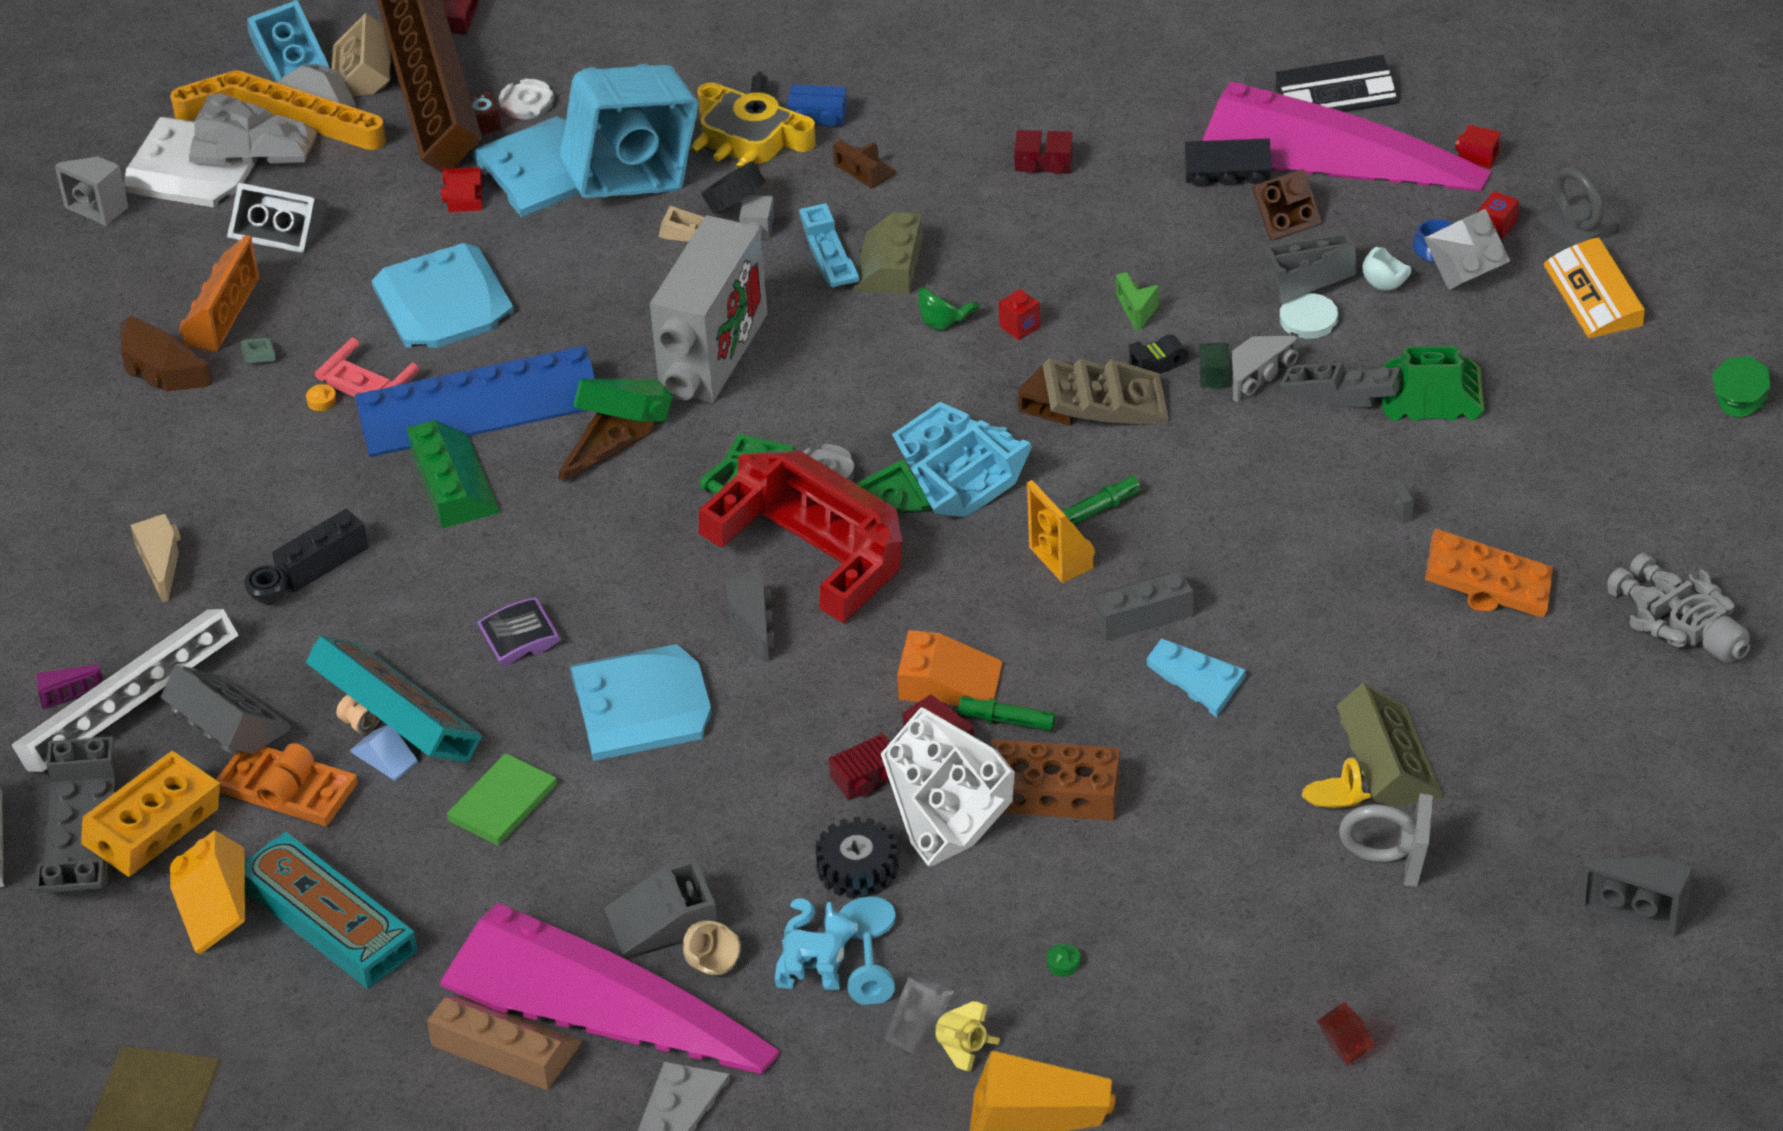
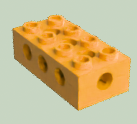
M172 750L82 817L81 844L130 877L218 810L220 782Z

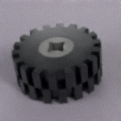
M853 817L854 822L850 823L845 818L840 820V826L838 827L832 823L828 826V833L822 831L819 835L820 841L816 842L815 853L820 882L824 881V887L827 890L833 887L834 894L841 896L842 892H846L847 898L854 899V894H861L862 898L868 897V892L870 891L877 895L881 893V886L887 889L891 885V879L895 880L897 877V869H899L897 840L894 839V833L891 829L886 831V825L882 822L876 826L874 819L867 818L866 822H861V817Z

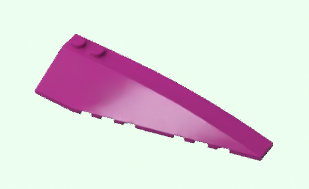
M1230 81L1220 96L1202 141L1270 138L1271 167L1273 171L1285 172V169H1304L1305 174L1311 175L1319 172L1327 173L1331 177L1371 181L1379 178L1389 179L1391 183H1401V181L1417 182V185L1421 186L1440 184L1444 188L1482 191L1491 176L1490 171L1468 160L1384 125L1336 109Z
M497 903L479 919L440 981L441 987L495 1011L508 1013L510 1009L523 1012V1017L537 1020L539 1016L554 1019L557 1026L569 1028L570 1026L579 1025L586 1027L587 1033L637 1045H640L641 1041L654 1043L657 1050L669 1052L671 1048L688 1051V1057L699 1060L713 1057L719 1059L720 1065L762 1074L775 1061L780 1052L728 1016L665 979L606 949L501 903Z

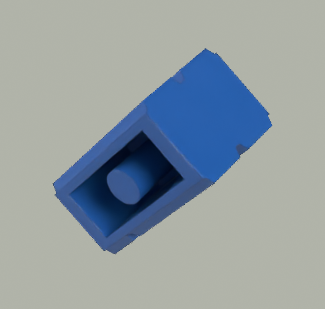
M792 84L787 109L812 118L815 125L828 127L833 125L843 126L848 107L847 88Z

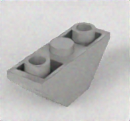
M317 63L302 65L276 82L356 108V104L340 72Z
M1255 336L1232 351L1233 400L1239 402L1246 396L1253 395L1258 387L1266 381H1272L1277 373L1286 367L1293 366L1298 359V338L1295 336Z

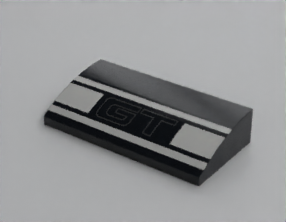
M1383 55L1276 71V90L1278 94L1342 112L1397 104L1394 85Z

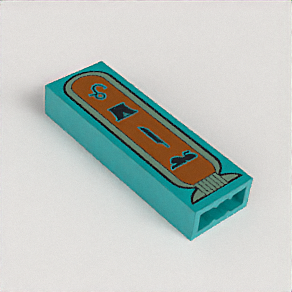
M320 635L313 645L305 663L430 757L465 763L470 760L483 735L360 643Z
M287 832L270 841L261 850L244 860L245 892L366 989L372 987L418 952L415 934L412 929Z

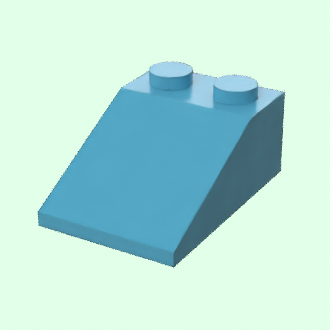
M298 0L247 18L248 34L257 53L276 82L302 65L317 63L330 68Z

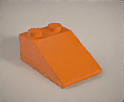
M908 630L897 673L899 700L919 702L932 694L941 702L959 706L962 695L988 701L990 698L995 699L1003 664L1002 660L941 633Z

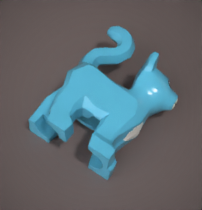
M795 899L791 902L790 906L792 909L802 911V913L790 919L784 929V938L782 940L783 953L777 962L775 973L776 987L793 989L795 980L791 978L792 974L798 977V979H804V968H817L818 974H822L824 990H839L841 983L839 974L836 972L844 959L845 943L858 932V924L856 921L850 920L846 914L834 912L833 904L827 902L824 919L825 932L818 933L799 930L810 923L815 915V907L806 899Z

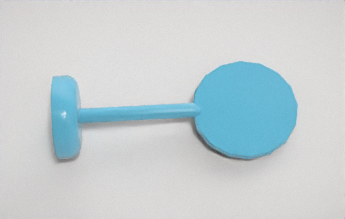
M862 897L844 905L839 913L846 914L850 920L856 921L858 924V932L851 938L864 940L865 966L859 967L850 975L848 979V993L859 1004H879L891 998L895 990V981L890 971L882 966L874 965L872 938L879 937L889 931L895 923L896 913L893 905L885 899Z

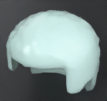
M1375 247L1364 260L1363 273L1367 282L1377 290L1391 291L1400 287L1411 273V266H1407L1394 258L1385 248Z

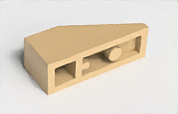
M162 514L130 526L138 553L162 602L169 601L179 554L177 542L181 541V537L176 524L170 525L166 515Z

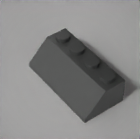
M175 664L161 695V698L171 705L170 710L172 712L187 717L186 722L188 724L205 730L204 736L221 742L220 747L223 750L238 755L239 751L253 754L289 732L291 728L289 723L224 676Z

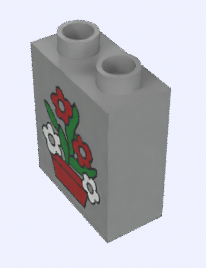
M706 215L650 302L658 381L673 395V398L678 400L694 398L714 403L766 318L768 311L760 227Z

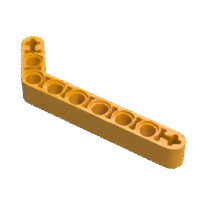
M230 71L174 89L170 94L176 119L195 120L209 94H225L228 97L237 98L239 101L265 108L274 115L303 122L317 130L318 134L367 150H377L386 144L383 119L380 116L242 71Z

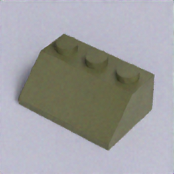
M892 212L866 232L857 269L859 281L854 282L853 291L910 295L923 239L921 214Z

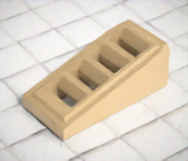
M669 206L661 223L658 237L689 242L697 230L695 227L698 228L705 217Z

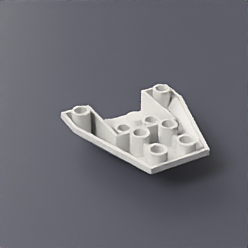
M921 707L881 753L910 842L928 866L940 863L974 846L1012 803L1015 772L998 750L925 708Z

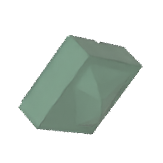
M269 338L241 341V351L246 363L275 361V351Z

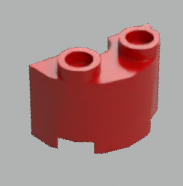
M481 167L442 169L443 185L446 186H441L442 203L448 204V213L482 211L483 169Z

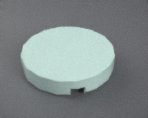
M1306 293L1283 302L1280 308V325L1289 334L1291 332L1298 334L1299 338L1312 339L1325 336L1338 323L1336 305L1332 300L1323 295Z

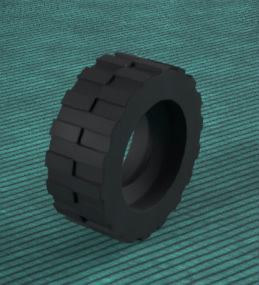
M751 161L722 177L703 191L701 195L713 214L740 201L761 186L766 180L754 161Z

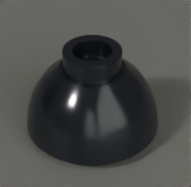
M259 566L246 575L244 585L251 598L265 605H271L277 602L284 594L287 587V575L283 569L277 566Z

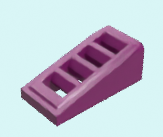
M100 664L37 673V690L42 710L81 697L102 683L104 680ZM92 677L93 682H87L86 679Z

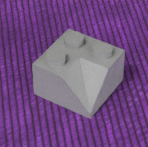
M92 157L59 162L55 165L65 208L105 226L128 208L120 166L114 162L107 161L101 157Z
M1486 209L1461 219L1424 238L1449 290L1510 262Z

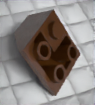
M1304 169L1251 186L1270 240L1322 223Z

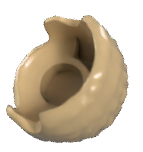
M704 920L693 924L687 929L683 939L684 958L689 966L711 976H720L730 971L737 963L741 952L738 936L724 924L711 920Z

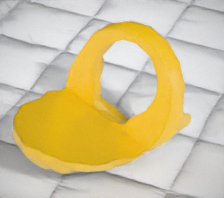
M1352 757L1344 761L1340 778H1329L1312 782L1303 788L1301 794L1302 798L1307 802L1324 808L1354 807L1372 797L1371 794L1363 792L1360 768L1357 760Z

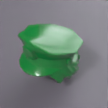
M1751 356L1726 358L1712 373L1716 397L1721 409L1726 414L1732 417H1744L1750 415L1756 409L1764 407V402L1767 401L1771 388L1769 369Z

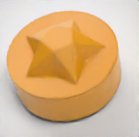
M315 385L306 393L307 404L312 410L325 411L336 404L335 390L330 385Z

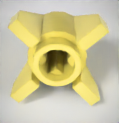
M976 1001L970 1002L944 1013L936 1024V1038L938 1042L942 1044L955 1066L959 1069L971 1072L975 1055L970 1052L980 1050L985 1042L999 1045L1000 1038L987 1034L985 1027L979 1022H984L988 1007L986 1004Z

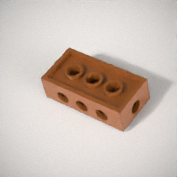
M991 739L990 746L998 750L1015 772L1013 800L1003 813L1114 821L1120 780V748Z

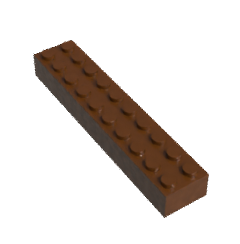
M377 0L421 161L442 172V169L454 168L460 164L462 158L471 149L478 145L482 136L442 0Z

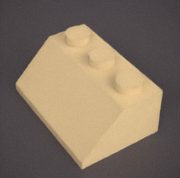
M365 13L333 45L331 69L340 72L351 96L373 95L380 88L384 89L390 81L391 50L383 23Z

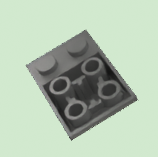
M696 858L661 868L604 907V912L623 958L683 941L687 929L697 922L704 920L717 922L716 904Z

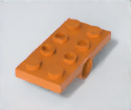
M1435 528L1431 536L1425 580L1468 594V605L1474 610L1493 611L1500 604L1534 616L1544 617L1548 610L1553 567Z
M296 743L288 744L283 752L266 746L253 754L239 751L238 755L232 757L216 779L220 782V794L325 827L329 825L358 784L356 774L315 762L311 752L304 746Z

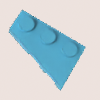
M1162 638L1147 657V666L1172 685L1179 686L1188 693V697L1196 703L1199 701L1216 718L1246 677V670Z

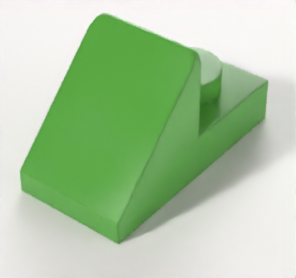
M1127 272L1116 274V295L1135 331L1141 330L1159 306V286L1154 285L1139 289L1138 284L1132 282Z

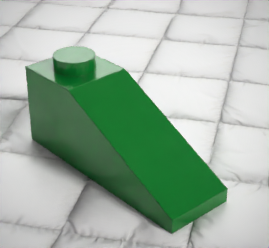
M580 379L573 406L578 409L640 422H666L673 395L657 379Z

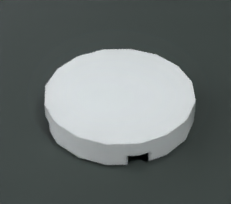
M536 79L520 80V84L513 86V83L507 85L500 93L499 102L501 110L507 116L516 119H531L547 113L552 108L554 95L549 85Z

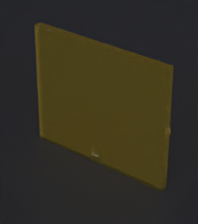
M122 1046L87 1131H192L219 1060L217 1058Z

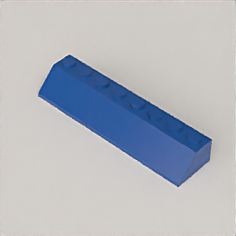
M586 346L367 391L355 394V400L369 457L410 449L406 428L432 420L439 421L466 433L468 436L587 411L575 408L573 403L579 380L595 378Z

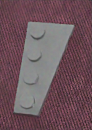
M664 1062L638 1131H694L698 1121L715 1103L717 1095L730 1082V1074Z

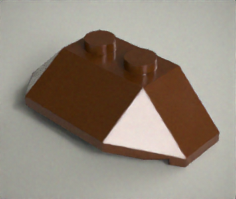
M133 315L120 323L123 367L129 375L133 377L138 376L146 380L150 386L154 388L159 387L167 392L209 387L212 384L209 364L202 358L198 359L191 349L174 336Z

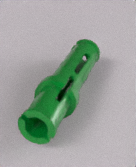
M1130 475L1128 478L1112 486L1109 484L1103 486L1100 492L1062 510V512L1075 525L1109 507L1113 509L1119 506V503L1124 499L1140 493L1141 487L1135 488V486L1140 484L1135 476Z
M962 695L958 706L959 716L979 718L989 724L1001 722L1052 732L1056 717L1055 712L997 702V699L990 698L988 701Z

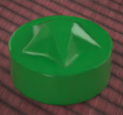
M1058 944L1047 952V968L1056 976H1070L1080 968V953L1072 945Z

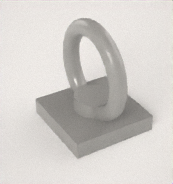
M1419 794L1413 820L1403 811L1386 805H1366L1352 810L1341 821L1339 827L1341 842L1352 854L1368 861L1392 862L1406 856L1404 885L1417 886L1429 845L1433 795ZM1369 818L1391 820L1401 826L1398 846L1389 849L1367 847L1354 838L1352 833L1353 827L1358 822Z

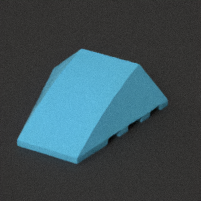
M938 402L892 434L934 513L966 517L976 512L1015 485L1032 448L1030 442L1024 439L1018 441L1013 438L1012 434L1004 430L998 432L990 428L988 423L982 420L976 422L970 419L969 414L942 402Z

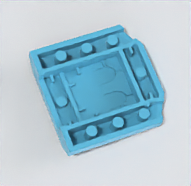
M557 116L470 150L471 158L483 169V172L488 171L508 196V202L520 217L580 194L571 180L570 174L567 173L563 162L560 160V149L566 120Z
M467 243L437 250L430 254L385 267L372 280L373 289L405 348H412L411 344H427L428 348H438L493 330L499 325L498 321L507 314L511 316L514 313L513 305L480 248Z
M678 644L570 665V672L579 700L593 761L703 739L706 723L712 714L711 705L699 663Z

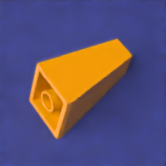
M991 1051L974 1091L970 1131H1070L1101 1126L1105 1115H1111L1115 1105L1116 1096L1111 1094L1112 1079Z

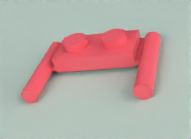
M350 338L315 371V376L320 381L325 379L327 385L332 386L334 389L355 397V394L406 384L420 369L415 363H411L393 381H390V379L347 362L345 359L360 346L357 339Z

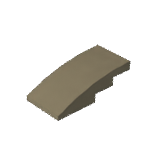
M1048 358L1043 364L1051 412L1111 423L1154 424L1169 421L1159 373L1113 359L1105 366L1081 358L1074 365Z

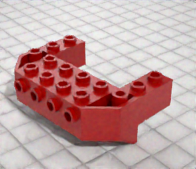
M800 450L742 454L738 458V474L699 509L698 534L721 548L727 545L761 513L842 563L820 584L819 609L843 624L900 570L902 537L897 509Z

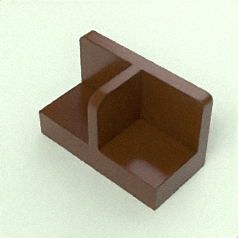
M841 139L833 144L834 165L871 189L895 175V169L879 160L878 145L871 142L862 149L860 147L853 148Z

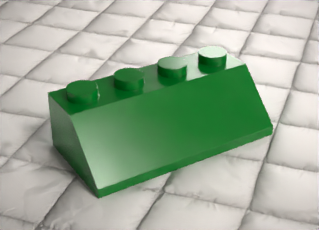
M436 420L406 428L410 453L442 529L500 513L466 433Z

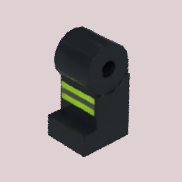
M1171 334L1165 335L1157 342L1145 346L1140 341L1129 345L1130 365L1159 374L1184 365L1189 357L1187 349L1175 335Z

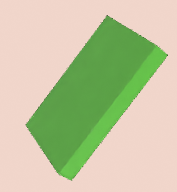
M505 753L448 811L447 819L449 822L499 846L557 786V779Z

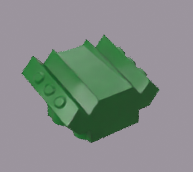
M1405 346L1402 350V357H1392L1381 367H1401L1403 372V380L1396 396L1382 397L1383 412L1393 422L1398 421L1404 414L1412 421H1418L1419 419H1448L1449 421H1454L1461 414L1470 421H1474L1484 412L1480 367L1470 357H1461L1462 351L1457 346Z

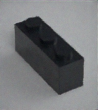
M1270 138L1185 142L1186 183H1192L1194 186H1206L1209 182L1234 185L1237 181H1249L1251 184H1260L1266 180H1271Z
M346 508L273 551L274 565L285 571L287 586L293 592H296L368 549L364 523Z

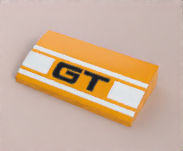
M1599 237L1573 245L1544 262L1545 269L1588 338L1643 326L1645 309Z

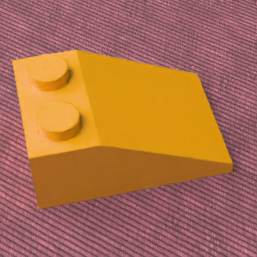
M1033 480L1027 482L1029 548L1062 583L1092 570L1093 556H1095L1092 543L1082 536L1075 525Z
M216 830L204 839L197 841L184 854L176 857L170 866V888L196 953H203L245 922L244 847Z

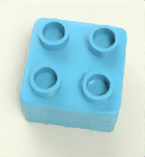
M640 64L633 67L606 69L590 67L577 72L573 77L560 149V160L563 162L567 173L570 174V178L581 197L598 198L672 192L681 189L697 115L698 101L674 67L670 65L653 66Z

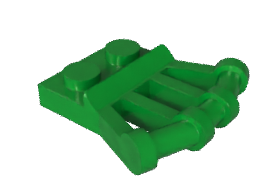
M738 434L725 459L702 477L699 486L706 492L712 491L716 494L725 486L718 482L731 470H734L728 481L729 483L738 474V458L742 454L795 451L794 446Z

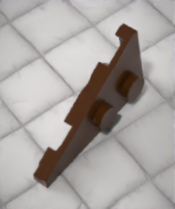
M596 413L560 468L558 479L567 481L635 444L654 431L655 423L640 422Z

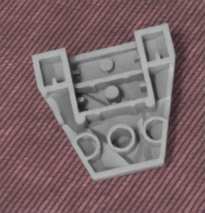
M209 94L195 121V135L191 143L189 162L225 165V158H243V164H252V158L267 157L269 163L305 162L317 138V130L303 122L274 115L265 108L239 101L237 98L228 97L225 94Z

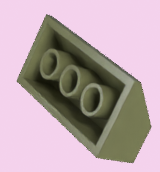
M1364 682L1361 683L1337 705V709L1341 716L1340 723L1347 731L1350 739L1349 746L1356 754L1360 772L1365 777L1369 786L1368 793L1372 795L1371 798L1377 803H1384L1394 808L1417 803L1420 793L1433 795V800L1441 799L1443 797L1442 791L1406 705Z

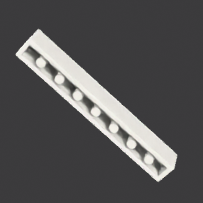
M224 609L206 610L12 744L13 749L27 771L43 772L47 769L49 741L92 738L164 688L175 664L192 668L236 638L238 633Z

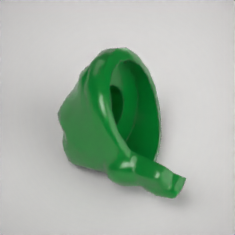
M921 287L918 291V308L922 321L927 327L937 331L946 330L956 321L961 322L965 320L967 315L975 313L980 308L977 301L958 308L944 301L925 287Z

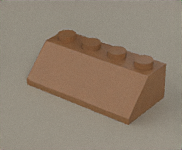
M464 996L444 997L427 1020L431 1046L545 1090L550 1089L582 1043V1039L511 1012L495 1011Z

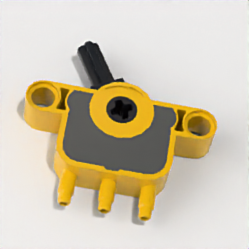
M757 72V75L752 76L750 94H744L717 83H705L699 86L698 102L699 112L702 115V134L693 142L690 150L693 153H697L704 146H707L710 149L716 150L713 158L717 162L724 159L727 155L740 159L736 164L737 168L751 161H754L755 164H762L771 160L784 146L800 152L812 150L816 145L814 120L808 116L778 106L776 99L767 94L768 76L763 75L762 72Z

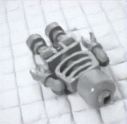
M1643 552L1633 559L1630 565V572L1624 567H1619L1610 575L1607 582L1608 593L1615 598L1623 593L1628 598H1632L1638 606L1637 618L1634 615H1630V626L1633 629L1645 632L1650 631L1653 637L1657 639L1662 637L1675 647H1683L1686 643L1695 646L1703 641L1704 649L1724 663H1731L1737 659L1740 660L1748 653L1750 649L1749 631L1729 617L1734 612L1733 601L1728 596H1723L1721 594L1722 590L1716 584L1712 585L1709 575L1704 570L1700 569L1699 580L1694 579L1689 574V581L1687 580L1683 583L1678 575L1663 571L1660 566L1656 565L1654 558ZM1646 578L1651 584L1655 583L1656 588L1641 586L1639 582ZM1693 590V591L1698 592V593H1700V594H1696V595H1692V596H1691V591ZM1671 611L1670 624L1667 626V622L1659 618Z

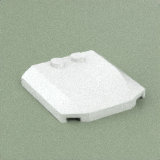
M160 117L127 167L123 185L125 192L130 194L215 207L219 204L218 201L227 195L231 197L236 193L238 182L244 183L258 158H252V164H243V158H225V165L189 162L191 143L195 135V122Z

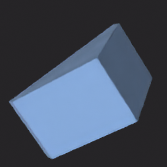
M388 725L372 731L350 749L351 753L394 781L398 780L418 763V760L400 735Z

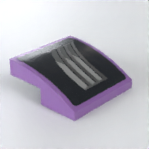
M536 597L507 605L477 622L503 667L512 664L529 651L534 656L539 655L561 640Z

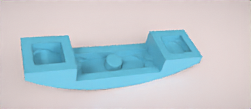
M827 203L799 209L810 249L827 284L832 288L858 282V273L851 258H847L837 236L834 219Z

